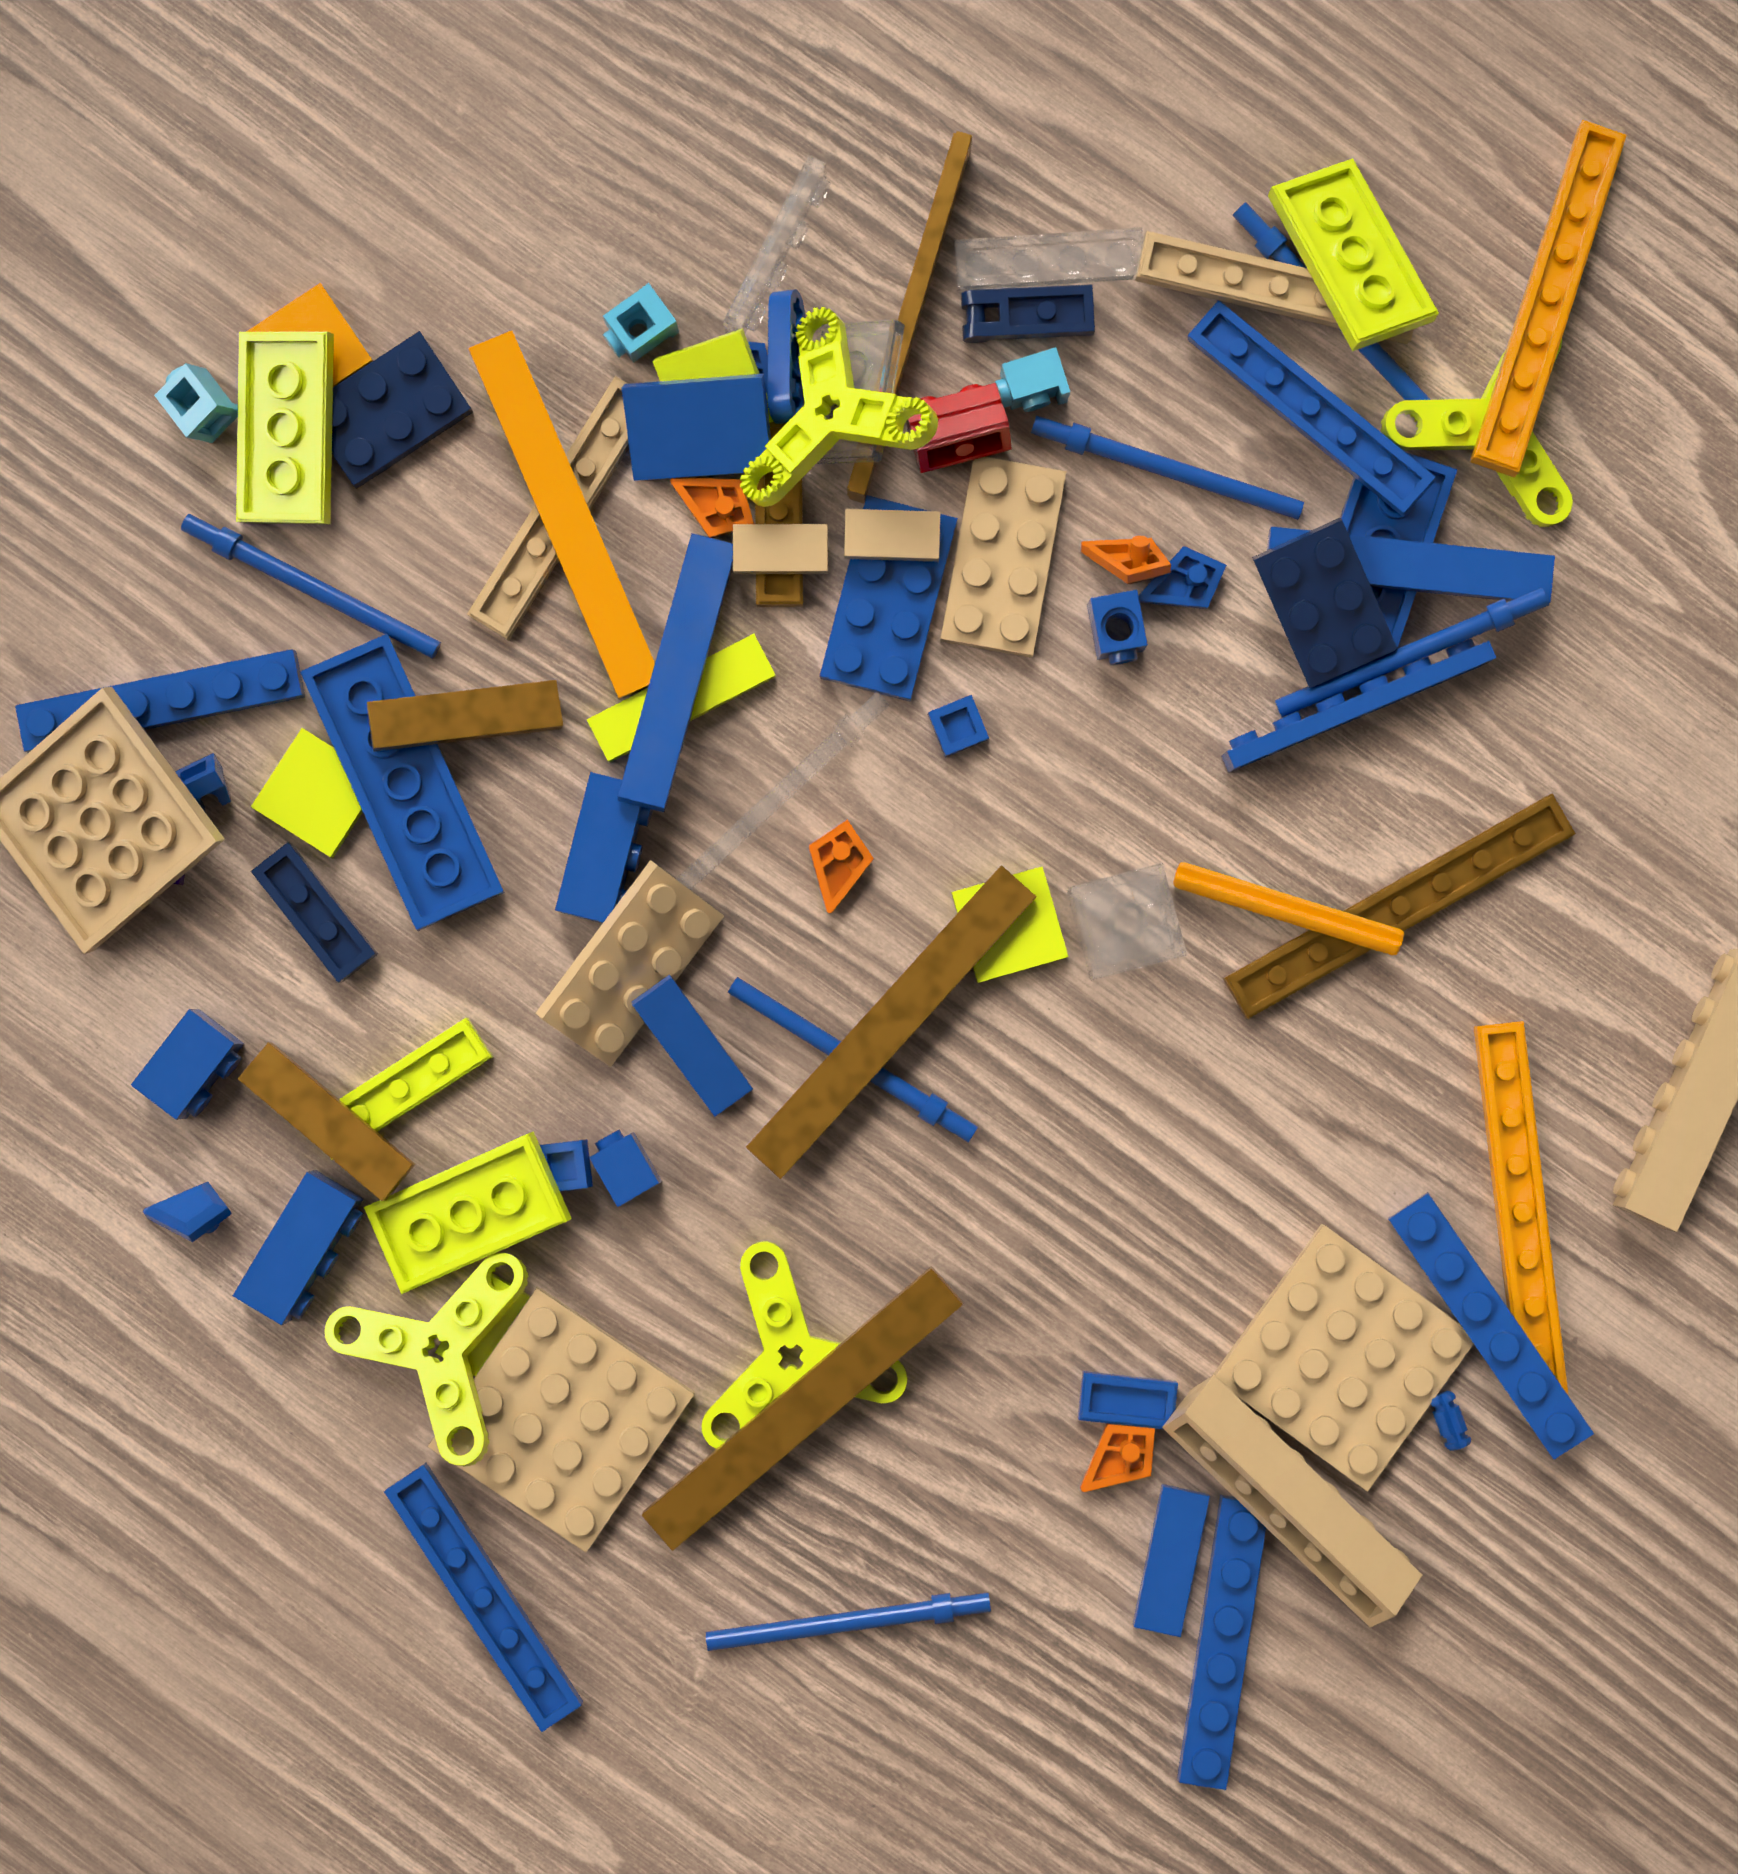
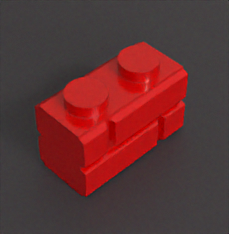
M996 383L985 386L979 384L968 385L958 393L939 398L933 396L920 398L935 411L938 417V427L933 438L923 447L913 449L920 473L1012 450L1009 423ZM922 414L914 415L906 421L907 430L910 434V430L916 431L915 427H920L919 421H922L920 418Z

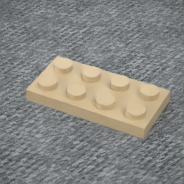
M990 457L973 460L941 633V642L1029 658L1033 657L1067 471Z
M650 860L535 1014L611 1067L644 1024L643 1019L631 1002L669 974L676 981L724 915Z

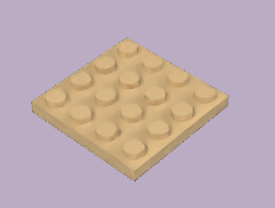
M113 687L101 688L0 778V841L83 954L95 951L225 840Z
M1321 1224L1213 1375L1221 1382L1228 1384L1235 1391L1238 1398L1368 1492L1430 1406L1432 1399L1437 1396L1474 1343L1460 1323L1327 1226Z
M537 1286L474 1377L483 1411L481 1413L489 1434L490 1444L487 1447L488 1451L484 1454L483 1459L475 1465L457 1467L584 1552H587L694 1396V1391ZM469 1428L457 1430L458 1432L454 1434V1439L452 1438L451 1440L453 1441L452 1447L454 1452L460 1456L469 1453L474 1446V1435ZM434 1436L428 1447L441 1455Z

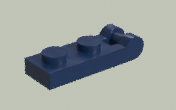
M1093 284L980 289L961 293V308L966 310L967 324L962 326L963 341L966 343H982L990 340L1093 336L1095 332ZM999 307V321L985 322V309Z

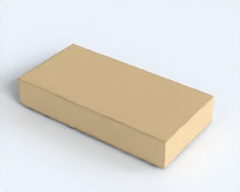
M845 509L844 559L939 562V511Z
M733 524V574H828V524Z

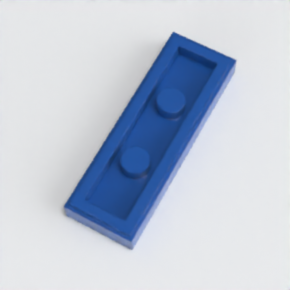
M670 974L631 1002L632 1006L714 1117L753 1090L751 1084Z
M1165 1484L1161 1485L1132 1623L1135 1628L1181 1637L1210 1499L1209 1494Z

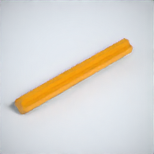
M1181 862L1178 865L1174 876L1173 885L1178 889L1392 956L1398 954L1404 939V932L1401 929L1186 862Z

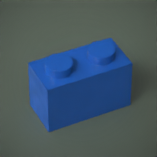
M189 1009L138 1074L131 1086L175 1120L187 1119L190 1114L193 1117H197L212 1099L213 1095L208 1091L219 1076L223 1080L226 1079L240 1063L242 1057L237 1053L244 1043L200 1009Z

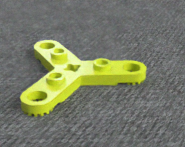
M813 308L814 312L808 311L806 313L807 317H802L800 319L801 325L798 324L796 327L798 332H796L795 337L799 345L800 356H798L805 405L765 445L767 449L759 457H756L754 462L750 461L748 463L750 466L748 468L745 467L743 470L745 474L741 475L740 480L742 483H740V488L758 506L768 507L778 503L840 439L913 450L926 445L937 431L938 417L924 400L918 397H900L892 393L854 388L845 324L829 308ZM825 324L831 327L827 329L829 334H824L826 338H820L821 342L819 340L812 341L813 335L819 327ZM836 404L838 408L833 410V418L828 420L825 416L831 413V406ZM922 414L920 417L922 421H919L920 427L916 426V431L910 430L911 434L909 432L904 434L903 428L906 421L914 415ZM773 472L775 474L772 477L774 481L771 480L770 482L772 486L767 485V490L764 488L761 491L757 490L760 479L765 474Z
M1561 339V343H1560V346H1559V349H1558L1556 358H1557V356H1558V354H1559V352H1560L1561 346H1562V339ZM1505 352L1502 354L1481 399L1401 401L1384 414L1381 420V433L1404 451L1474 449ZM1398 414H1410L1411 418H1415L1414 421L1417 422L1416 427L1418 429L1414 437L1406 438L1399 434L1395 426ZM1532 431L1520 471L1514 478L1497 472L1511 496H1514L1526 515L1525 518L1530 520L1533 525L1550 527L1567 518L1572 509L1573 499L1566 483ZM1541 490H1548L1549 493L1553 492V496L1557 497L1556 502H1558V505H1556V508L1558 509L1555 510L1553 515L1543 513L1537 506V495Z
M760 1241L752 1244L746 1249L741 1258L740 1270L764 1350L717 1399L703 1417L702 1434L707 1443L715 1449L727 1440L720 1438L712 1429L713 1419L718 1414H733L738 1419L740 1428H742L840 1344L839 1342L810 1336L787 1256L781 1247L772 1242ZM759 1252H769L777 1259L778 1270L768 1279L757 1277L751 1270L752 1257ZM797 1344L803 1349L799 1356L803 1364L798 1368L793 1364L784 1368L780 1364L783 1355L779 1349L783 1345L791 1349ZM899 1360L890 1366L897 1374V1383L890 1391L879 1392L869 1384L855 1397L876 1403L895 1401L903 1394L907 1385L905 1367Z
M508 1253L490 1255L479 1265L430 1322L351 1306L339 1308L330 1315L326 1322V1341L334 1351L344 1355L417 1370L441 1456L453 1465L463 1467L475 1465L483 1459L490 1443L468 1355L505 1315V1311L519 1295L524 1293L525 1286L528 1284L527 1277H529L526 1266L517 1257ZM500 1265H510L514 1272L512 1284L502 1291L494 1289L495 1287L492 1285L493 1282L491 1280V1277H493L492 1272H495V1268H499ZM356 1318L361 1326L360 1336L355 1342L344 1344L340 1340L341 1335H339V1332H341V1329L339 1328L343 1326L342 1323L346 1322L347 1319ZM436 1338L441 1342L449 1343V1349L443 1352V1361L441 1362L438 1358L428 1354V1351L435 1347L434 1339ZM469 1428L474 1435V1446L469 1453L460 1456L454 1452L452 1447L453 1441L451 1440L452 1438L454 1439V1434L458 1432L457 1430Z

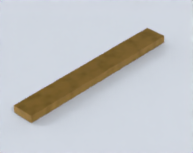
M960 131L953 133L877 386V392L898 394L971 151L973 135ZM860 443L847 486V496H849L850 500L865 503L881 445Z
M1551 793L1343 911L1405 931L1576 833L1555 796ZM1307 930L1223 979L1246 1019H1249L1371 949Z
M1001 865L745 1148L779 1179H782L1037 896Z
M931 1266L647 1507L641 1516L667 1546L674 1551L963 1305L962 1300Z

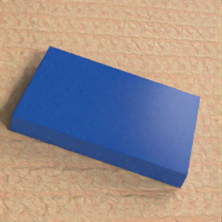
M764 374L624 384L621 387L634 481L744 473V468L750 466L748 463L750 461L754 462L756 457H759L767 449L765 445L771 440Z

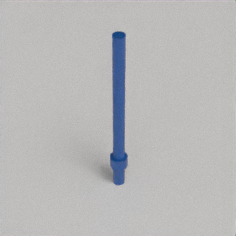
M1247 202L1234 212L1232 216L1257 241L1255 247L1266 259L1272 257L1274 261L1307 268L1285 244L1288 239L1276 226L1270 228ZM1378 342L1358 349L1405 401L1431 400Z
M1036 415L1031 434L1065 444V450L1083 455L1084 451L1297 520L1301 515L1304 505L1303 501L1090 433L1091 428L1073 422L1071 427Z
M188 514L183 520L181 531L211 545L212 552L228 560L236 558L383 634H388L389 637L432 659L436 656L441 646L440 641L242 541L243 536L227 527L219 529L191 514Z
M1540 588L1507 603L1505 599L1487 605V611L1402 646L1398 650L1312 688L1307 686L1275 700L1280 715L1285 717L1489 630L1495 629L1496 632L1514 626V620L1549 606L1547 596L1543 588Z
M739 977L735 979L728 990L730 995L828 1056L841 1042ZM883 1067L870 1081L920 1112L917 1116L933 1127L937 1123L966 1142L970 1141L978 1128L975 1124L947 1108V1101L934 1093L928 1096Z
M950 1593L931 1595L932 1600L708 1631L706 1632L707 1650L728 1649L934 1620L935 1624L954 1622V1617L991 1612L989 1593L951 1597Z

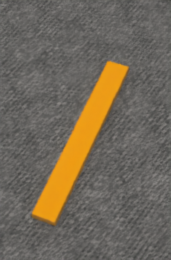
M1582 120L1577 128L1471 456V463L1514 478L1520 471L1623 149L1626 134Z
M511 330L470 347L471 357L618 699L649 687L655 665L654 659L513 331Z
M1524 1021L1474 1026L1506 1304L1568 1394Z

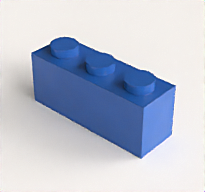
M590 772L555 907L557 912L603 923L627 892L624 887L628 871L636 873L643 845L636 844L640 825L648 827L653 810L618 801V793L622 783L621 779Z
M317 1170L306 1172L232 1296L280 1325L290 1322L293 1317L300 1320L314 1299L315 1295L310 1293L309 1290L316 1278L320 1276L324 1279L339 1257V1254L333 1250L341 1236L345 1235L349 1238L361 1221L364 1213L359 1211L358 1208L364 1198Z

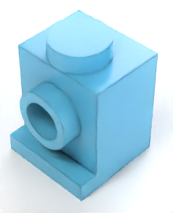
M649 283L603 315L605 324L609 329L602 334L606 342L618 358L626 353L633 363L670 336L673 338L679 333L677 321ZM635 324H643L647 327V331L638 337L630 334V330Z
M1056 347L1002 364L1000 371L1001 379L996 380L995 383L1004 408L1010 406L1011 410L1023 407L1024 412H1031L1048 406L1051 403L1050 398L1055 396L1058 405L1068 402L1070 388Z
M185 363L183 366L176 368L167 376L166 384L154 395L186 438L213 443L238 417V404L231 402L212 375L203 367Z

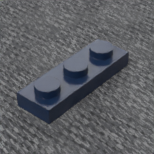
M287 842L251 870V873L338 983L344 982L378 955L374 947L292 843Z

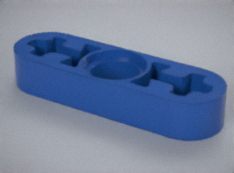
M796 289L772 292L769 297L767 401L770 416L775 424L787 423L804 406V394L798 359L800 352L795 335L798 332L796 329L797 325L802 323L800 319L802 317L805 318V309L802 297Z

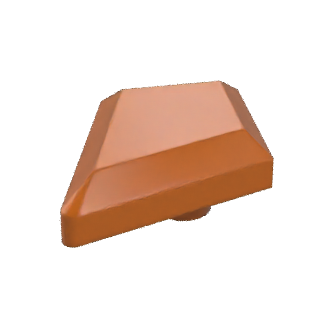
M683 477L670 479L671 485L709 538L733 533V524H754L747 497L743 493V489L740 488V483H742L740 479Z
M1135 536L1132 539L1081 542V553L1127 584L1171 573V563L1152 538Z
M848 819L809 845L826 911L829 914L834 912L874 860Z
M1106 1423L1081 1482V1491L1088 1492L1151 1476L1155 1428Z

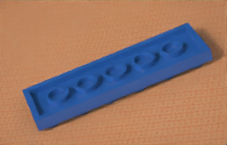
M388 634L300 671L415 929L420 931L505 893L438 744L373 752L367 702L416 696Z

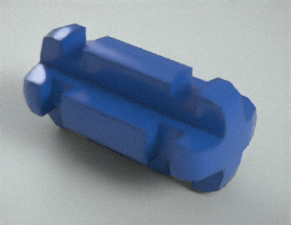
M1444 1391L1438 1393L1432 1399L1430 1405L1436 1409L1433 1411V1415L1441 1437L1443 1436L1447 1439L1444 1443L1445 1447L1450 1451L1459 1450L1471 1444V1437L1465 1435V1431L1468 1429L1459 1405L1453 1402L1456 1399L1455 1394L1451 1391Z

